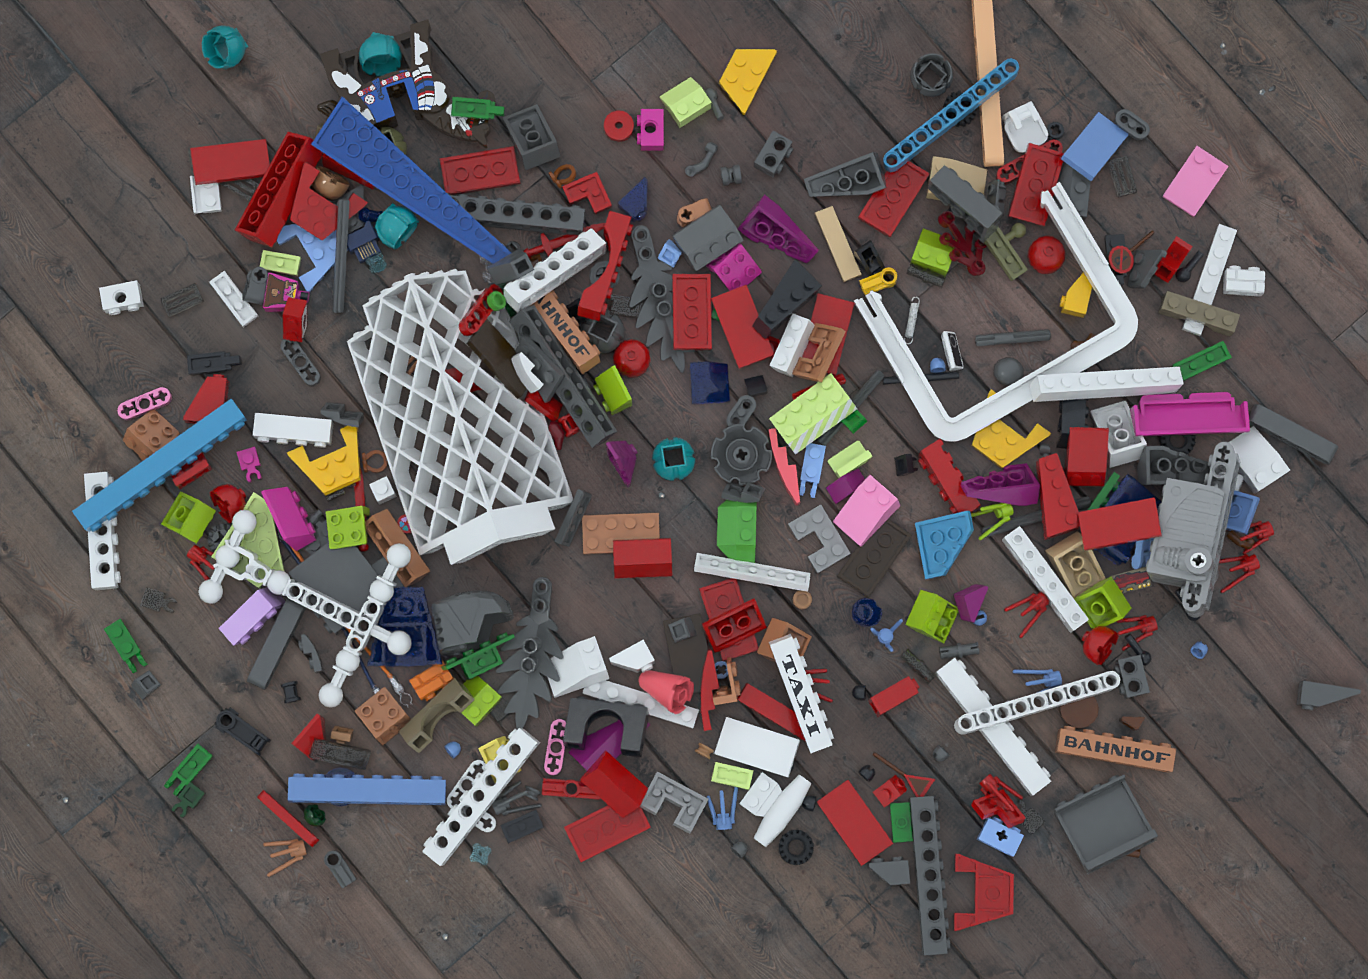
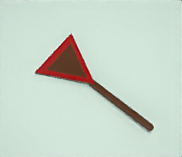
M876 752L873 753V756L906 778L916 797H924L935 781L932 778L907 775Z

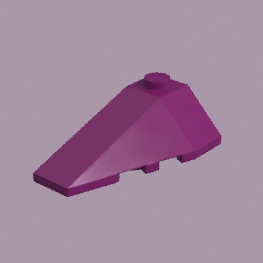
M765 194L753 206L737 228L750 240L756 243L762 242L769 245L768 248L773 250L776 248L784 251L786 255L808 263L819 251L782 208Z
M609 441L606 443L607 456L628 488L631 486L637 461L636 454L638 452L633 444L629 445L627 441Z
M1025 463L1008 465L1003 468V471L996 472L994 470L989 472V476H977L961 482V487L967 497L1017 506H1028L1038 503L1040 484L1028 464Z
M618 720L588 735L584 750L571 749L568 753L586 771L605 750L617 759L622 754L620 748L624 725Z

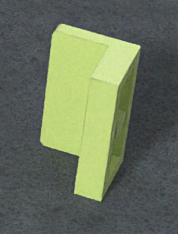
M856 441L830 458L828 464L836 476L840 478L871 460L872 455L869 450H865L860 441Z

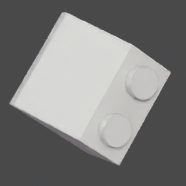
M644 640L609 658L611 665L637 673L653 669V664H655V660Z

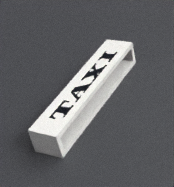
M791 634L770 641L769 645L810 753L832 746L831 739H834L831 729L825 726L824 722L827 721L824 710H819L818 703L821 702L817 692L813 693L811 685H814L811 675H806L804 667H807L805 659L798 654L797 650L800 649L797 638H792Z

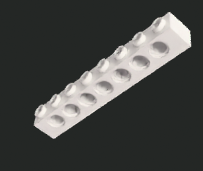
M523 728L514 729L508 736L510 740L506 745L502 744L499 747L494 761L490 760L485 765L484 769L486 771L483 775H478L474 779L472 789L470 791L466 790L460 797L461 803L457 807L453 806L447 814L450 817L446 822L442 821L436 828L437 833L433 838L430 836L424 843L425 848L422 852L439 866L445 865L540 744L537 739ZM514 744H518L521 748L518 755L512 752ZM503 759L508 762L506 770L500 768V762ZM490 775L496 777V784L494 786L488 783ZM478 790L484 793L482 801L476 799V792ZM467 805L472 808V814L469 817L463 811ZM454 821L460 824L458 832L453 831L451 827ZM442 836L448 840L446 847L440 845L439 840Z

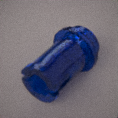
M365 207L359 211L358 217L363 223L367 221L377 222L378 217L383 211L369 210Z

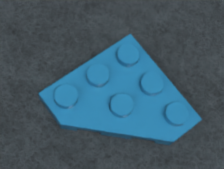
M970 511L915 523L925 579L946 576L974 530Z

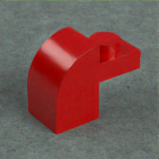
M1176 236L1167 249L1165 258L1162 257L1157 264L1158 269L1154 275L1169 283L1193 246Z

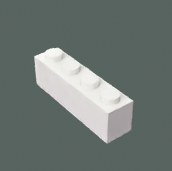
M255 413L253 436L258 442L268 443L269 440H277L276 443L278 444L296 442L295 445L307 446V443L315 444V447L326 448V445H331L334 423L329 419Z

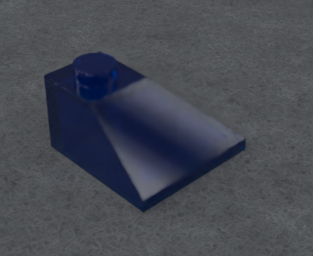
M709 361L691 362L692 404L730 402L728 364Z

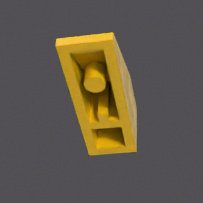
M1084 272L1070 287L1065 296L1062 295L1059 304L1062 307L1061 313L1084 318L1086 315L1092 286Z

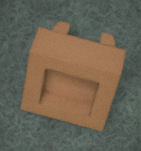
M334 726L331 732V739L337 740L336 748L344 749L346 741L350 742L354 729Z

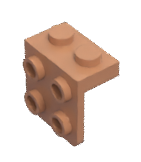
M150 410L127 428L122 441L144 461L178 437L179 431L156 410Z

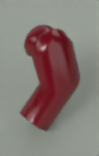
M552 421L549 423L548 430L554 438L556 450H561L564 430L557 421Z

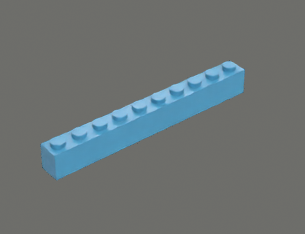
M232 399L228 400L72 512L86 531H97L102 527L104 521L114 519L118 515V511L131 507L135 499L145 497L150 493L149 490L152 487L162 485L166 481V477L179 473L182 470L181 467L186 463H193L198 458L197 455L210 451L214 443L224 441L234 429L236 431L241 429L247 419Z

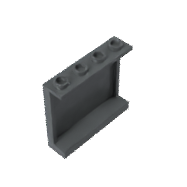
M329 542L288 572L291 576L290 579H294L295 582L303 583L359 612L364 603L369 600L367 597L370 596V586L373 581L377 580L376 577L378 576L356 546L332 550L329 548ZM313 594L309 598L312 605L317 603V597ZM329 603L326 607L328 613L332 614L334 612V605L332 603ZM313 611L318 619L320 617L324 619L326 623L323 625L330 634L334 632L335 635H338V632L344 628V626ZM349 612L344 613V620L350 622L351 614Z
M1115 775L1108 779V783L1103 785L1099 783L1093 786L1091 791L1087 793H1078L1073 797V800L1069 802L1065 800L1057 804V808L1054 810L1057 820L1087 875L1157 841L1158 835L1155 829L1152 830L1127 785L1125 775L1120 777Z

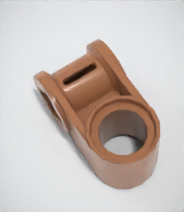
M701 199L693 204L682 207L677 215V223L681 227H685L710 211L712 208L708 199ZM683 214L689 216V219L687 220L685 217L682 218Z

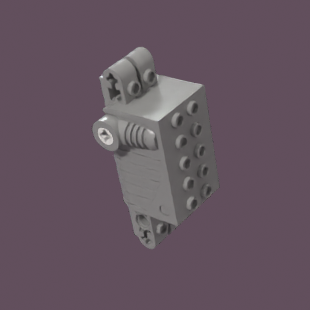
M1228 442L1218 443L1214 449V454H1210L1208 461L1210 472L1206 473L1204 484L1167 478L1166 485L1162 489V503L1159 504L1158 508L1162 536L1156 537L1151 541L1150 559L1146 563V571L1153 582L1182 587L1180 597H1182L1183 607L1187 614L1193 618L1200 617L1204 614L1205 610L1209 611L1214 585L1218 579V566L1240 467L1238 453H1235L1233 446ZM1220 472H1226L1224 475L1218 476Z

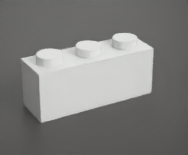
M792 314L770 363V366L775 371L793 378L792 372L799 357L803 356L809 342L808 338L815 326L809 319Z

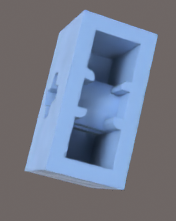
M992 817V819L987 818L977 840L1006 855L1014 857L1024 836L1020 834L1021 830L1014 826L1008 828L1002 825L1003 821L996 817ZM1003 831V832H1004L1003 835H1004L1006 838H1005V839H1001V840L999 841V840H998L999 836L996 835V833H1000V832Z

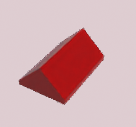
M671 538L613 540L615 578L672 576Z
M755 598L702 623V628L715 653L767 628Z
M606 750L580 779L622 818L640 807L648 790L640 780Z

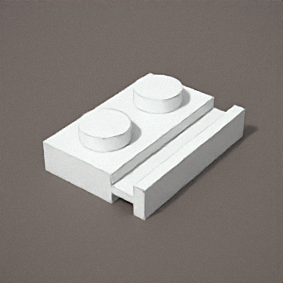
M190 176L194 214L222 211L219 182L195 185L194 176Z

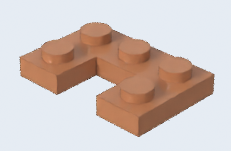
M815 323L808 340L814 344H819L813 359L799 357L792 374L799 378L822 383L846 331L842 328Z

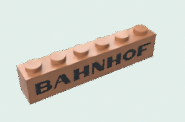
M552 290L532 305L536 307L573 364L581 374H584L601 362L599 358L601 353L595 344L591 345L588 342L590 338L584 330L582 332L579 330L577 320L574 317H569L567 314L569 312L563 303L559 304L557 301L558 296Z
M1064 726V729H1058L1055 753L1167 773L1173 772L1176 749L1171 748V744L1160 743L1159 746L1152 745V741L1143 739L1140 742H1135L1132 737L1121 736V739L1114 738V734L1102 733L1101 736L1094 734L1095 731L1083 729V732L1075 731L1076 728L1071 726Z

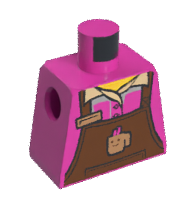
M268 273L263 308L266 312L284 311L288 297L307 300L308 303L310 292L300 291V284L296 280Z

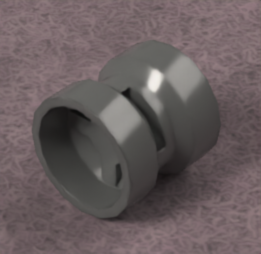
M733 165L732 168L720 167L723 186H727L730 183H742L739 165Z

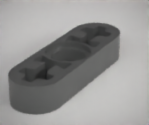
M284 339L281 342V350L308 386L319 384L321 380L320 373L297 341ZM287 343H294L293 349L296 352L294 356L289 349L285 350ZM304 357L306 364L303 367L296 366L295 361L297 358ZM307 368L309 369L311 374H317L315 375V381H312L311 379L307 381V379L309 378V376L305 372Z

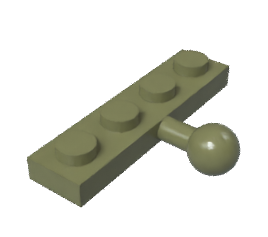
M1022 223L1014 224L1011 231L1006 235L998 227L984 242L1010 281H1013L1028 270L1009 243L1015 237L1021 238L1026 234V227Z

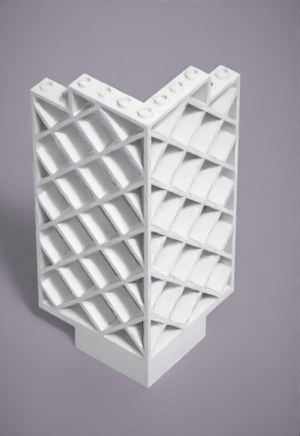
M457 269L445 273L442 270L433 274H429V272L419 275L411 273L404 276V280L393 283L391 288L380 291V295L369 298V302L362 305L369 325L364 327V331L354 333L353 337L347 341L419 555L434 553L445 547L451 565L466 562L501 543L542 536L554 530L555 527L549 511L562 509L573 501L552 436L548 430L545 416L524 400L528 389L522 397L517 399L504 387V384L496 375L493 378L479 367L482 360L473 350L470 358H468L454 347L457 338L466 344L472 336H464L460 332L459 322L485 290H472L466 271H457ZM432 284L433 286L430 294H428L418 285ZM408 289L405 302L397 298V295ZM442 294L457 305L454 314L439 303ZM505 307L499 311H492L487 319L516 350L519 342L515 330L509 322L511 319ZM395 310L402 314L398 333L391 329ZM474 312L475 317L479 320V315ZM432 318L448 329L445 339L430 328L429 325ZM417 324L424 327L421 346L413 342ZM372 337L370 349L368 350L364 341ZM388 341L395 345L391 363L384 360ZM410 355L417 358L414 377L406 373ZM448 362L463 374L460 383L445 372ZM432 368L440 373L436 391L428 387ZM381 372L388 376L385 394L381 392L379 386ZM473 382L488 394L485 403L470 392ZM403 386L410 390L407 408L399 404ZM425 399L433 404L429 422L421 417ZM498 402L512 413L510 422H507L495 412ZM463 408H466L478 418L475 428L460 417ZM447 413L455 417L452 436L443 431ZM396 417L403 420L400 438L396 436L394 430ZM523 422L532 429L535 437L534 442L520 432ZM489 427L503 438L500 448L485 437ZM418 430L426 435L422 452L414 448ZM440 444L448 449L445 466L436 462ZM513 447L528 458L525 467L510 457ZM479 452L494 463L491 473L476 463ZM462 459L471 463L467 481L459 476ZM411 461L419 465L415 482L411 480L409 474ZM538 466L547 473L550 481L549 487L535 476ZM504 472L519 483L515 493L501 482ZM433 475L441 480L437 497L429 492ZM455 489L464 494L460 511L452 507ZM529 491L541 501L526 503ZM495 498L507 506L492 510ZM478 504L487 509V512L475 518ZM426 506L434 510L430 527L426 524L424 518ZM448 520L457 525V528L445 533Z

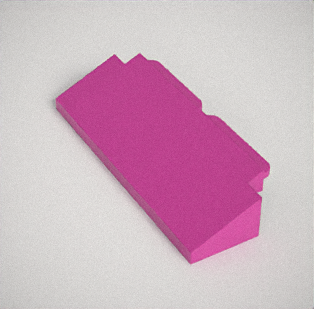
M1228 392L1192 393L1188 399H1183L1181 394L1143 395L1138 405H1134L1130 409L1135 436L1250 432L1247 401H1243L1241 405H1235L1234 397H1231V394Z

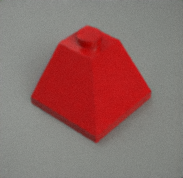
M319 714L314 716L291 743L313 761L316 758L319 760L326 752L324 750L326 747L325 718Z

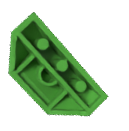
M725 500L718 507L717 547L727 558L755 563L757 502L744 503Z

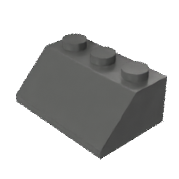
M1063 161L1057 183H1061L1084 222L1087 217L1091 181ZM1054 194L1053 199L1058 208L1062 210L1063 208Z
M717 205L672 235L689 266L695 271L744 241L735 224L721 205Z

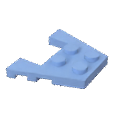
M297 224L283 226L277 238L278 244L282 245L297 236L316 267L299 277L306 291L311 292L313 287L335 265L337 230L333 231L324 240H320Z

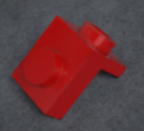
M894 775L873 791V794L885 808L906 792L907 788L904 781L898 778L897 775Z

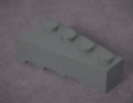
M944 165L930 179L928 189L945 206L949 204L953 214L957 218H963L967 223L966 227L971 232L975 230L980 235L978 239L982 243L995 232L1002 216L1000 208L987 201L981 192H976L968 181L958 177L955 170Z

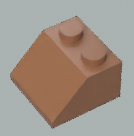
M772 618L757 653L776 663L769 642L791 634L792 638H797L800 649L797 651L799 656H803L812 636L788 622Z

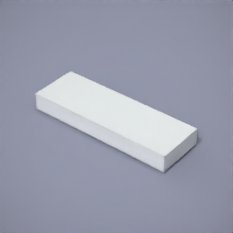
M225 271L209 282L243 328L259 317L251 305L242 300V293Z

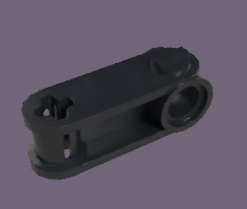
M231 707L229 709L225 708L224 711L220 712L214 723L216 725L215 728L223 734L228 733L260 756L262 749L267 742H271V739L238 716L239 713ZM226 715H230L232 718V722L228 726H224L222 722L223 717Z

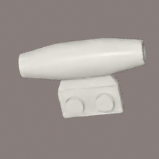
M763 772L760 774L740 802V805L755 816L764 817L754 836L755 840L767 847L784 830L801 806L811 786L808 780L798 775L782 791L777 782Z

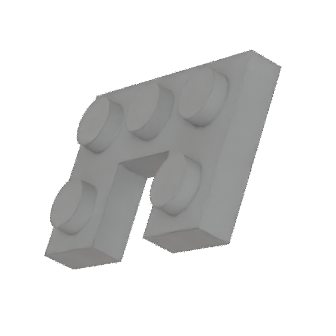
M822 505L788 523L797 541L815 532L823 548L807 557L817 574L851 554Z
M657 772L648 787L640 807L656 815L664 799L681 808L673 825L690 834L708 798Z

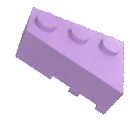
M268 587L259 589L219 627V630L233 646L237 644L243 645L251 638L250 635L253 632L261 629L264 623L283 607L285 600L281 595L273 594Z

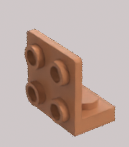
M731 657L727 658L731 688L720 686L719 689L715 690L713 693L714 705L737 702L738 696L741 695L739 680L735 681L738 673L736 661L732 662Z
M383 687L355 710V713L382 746L397 735L411 720L386 687Z

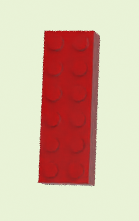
M287 132L235 228L236 232L252 242L268 247L273 246L291 213L303 163L306 162L315 168L322 157L323 152L311 145L314 141L312 138Z

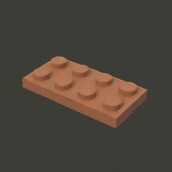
M659 513L583 515V555L613 554V540L659 539Z

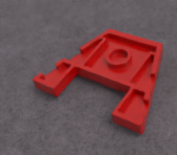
M304 162L289 220L320 240H324L337 229L338 206L310 189L311 184L320 171ZM354 193L348 199L349 219L368 203Z
M955 854V872H975L974 914L954 913L953 931L1013 914L1014 874L963 855Z

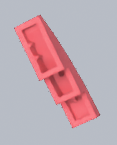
M776 428L769 429L770 447L779 476L794 504L800 505L796 464L788 465L786 446L778 447Z

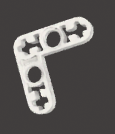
M473 761L448 795L447 804L451 809L453 808L451 798H456L459 795L456 790L459 788L463 793L466 791L462 788V782L466 779L474 781L472 777L467 776L469 772L473 775L475 772L473 767L482 764L483 773L486 771L484 769L486 764L483 761ZM478 772L475 777L478 775L482 776L483 773ZM468 805L465 806L463 810L465 815L466 810L470 807ZM485 812L482 818L485 820L490 818L492 820V827L484 829V823L480 820L475 826L484 832H491L496 827V820L489 813Z

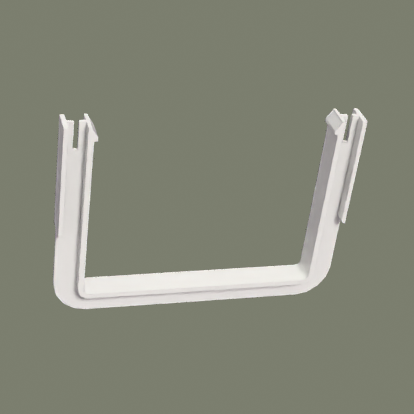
M1060 182L1051 189L1063 209L1060 210L1048 190L1041 192L1040 206L1041 208L1045 207L1114 322V326L954 418L948 416L883 306L881 295L874 291H870L866 295L868 302L877 315L875 318L863 298L854 300L856 308L926 426L935 437L941 438V440L957 442L968 438L1032 401L1030 383L1037 375L1080 373L1124 348L1133 340L1137 332L1138 318L1134 307Z

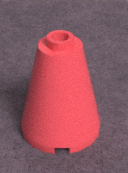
M652 670L645 671L639 676L640 687L674 714H679L686 708L683 705L686 701L690 702L694 691V683L685 676Z

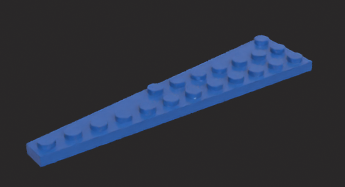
M342 97L312 142V146L492 264L511 254L503 244L345 98Z

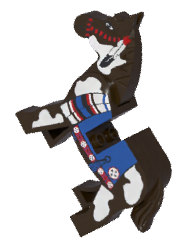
M428 19L411 24L409 32L394 36L409 69L382 75L365 85L359 75L358 48L340 53L338 48L320 54L330 86L336 91L339 98H345L378 130H380V127L394 128L398 126L390 98H400L404 93H408L416 120H425L435 130L452 138L468 142H478L484 148H488L486 137L491 132L489 120L451 117L452 97L454 95L448 84L432 69V51L429 44L431 27ZM484 90L479 93L477 99L491 100L495 102L496 106L495 96L492 92ZM335 100L325 101L317 105V110L329 118L338 102Z

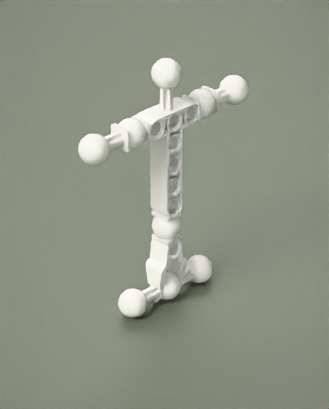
M240 510L233 516L232 524L234 531L230 540H225L226 545L219 547L216 551L215 558L217 563L213 564L215 571L211 579L205 580L199 586V596L205 603L213 604L218 602L223 594L221 582L225 574H228L238 580L250 579L258 583L263 582V586H267L273 594L287 596L289 599L350 629L346 646L339 651L336 656V665L332 667L336 669L335 675L331 683L323 685L319 691V700L325 707L332 708L341 703L343 698L341 690L343 682L347 675L352 676L353 671L358 668L360 663L359 656L362 655L361 651L366 647L371 635L387 643L388 649L395 655H404L410 650L411 638L406 632L395 631L391 633L377 625L384 609L383 606L393 597V586L397 585L393 580L399 568L405 567L410 562L411 552L407 546L398 543L388 549L387 560L389 564L383 576L378 575L376 577L377 580L371 584L370 596L367 597L369 600L364 603L359 612L303 583L295 582L294 579H290L285 571L271 569L258 560L256 553L239 546L244 535L252 532L257 523L256 517L251 511ZM239 553L249 558V564L246 566V571L243 574L231 569L238 564L240 559ZM261 568L266 573L264 579H260L258 576V571ZM294 586L300 589L298 596H294L292 593ZM312 594L317 597L315 605H312L309 601ZM329 603L334 605V612L332 614L326 610ZM371 603L377 605L376 613L370 612L369 606ZM345 612H349L351 614L352 618L350 622H346L344 620L343 616ZM363 620L367 621L369 624V628L367 631H364L361 628V622ZM354 638L360 640L359 648L353 647L352 641Z

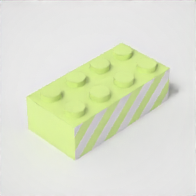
M830 373L823 379L822 383H816L769 419L792 451L797 454L857 410V408Z

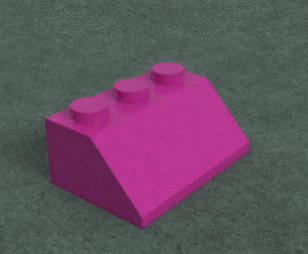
M282 487L261 492L286 543L298 551L316 541L314 536L315 528L311 522L308 523L306 519L308 514L305 508L300 506L299 501L301 499L296 491H292L288 487Z

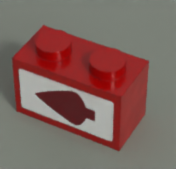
M288 297L283 312V339L302 342L307 328V300Z

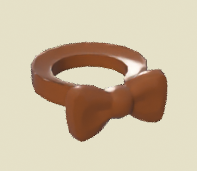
M566 164L558 167L554 174L551 171L548 174L557 187L561 188L562 185L569 184L575 179L576 170L572 165ZM570 169L572 171L568 178L557 180L562 170Z
M373 450L368 454L362 453L364 473H367L368 470L373 473H379L386 469L388 461L384 452ZM374 454H379L384 459L383 466L378 469L367 465V460Z

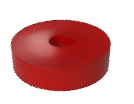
M624 111L611 112L604 121L605 134L613 141L621 142L627 140L634 131L632 117ZM618 123L622 124L620 129H617L615 126Z

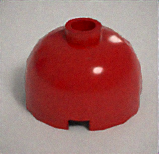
M1046 235L1032 242L1028 249L1027 258L1030 266L1037 270L1038 273L1051 274L1055 273L1063 265L1066 251L1059 239Z
M634 339L621 342L613 354V364L616 366L619 374L628 378H636L643 375L651 361L650 352L646 345Z
M222 484L209 493L214 507H219L221 511L218 513L228 523L232 522L233 516L238 511L244 510L246 495L241 488L237 489L233 485Z
M1105 626L1095 627L1090 632L1086 631L1082 637L1084 642L1083 653L1086 658L1096 665H1102L1111 655L1113 650L1110 649L1112 643L1116 645L1119 637L1118 633Z

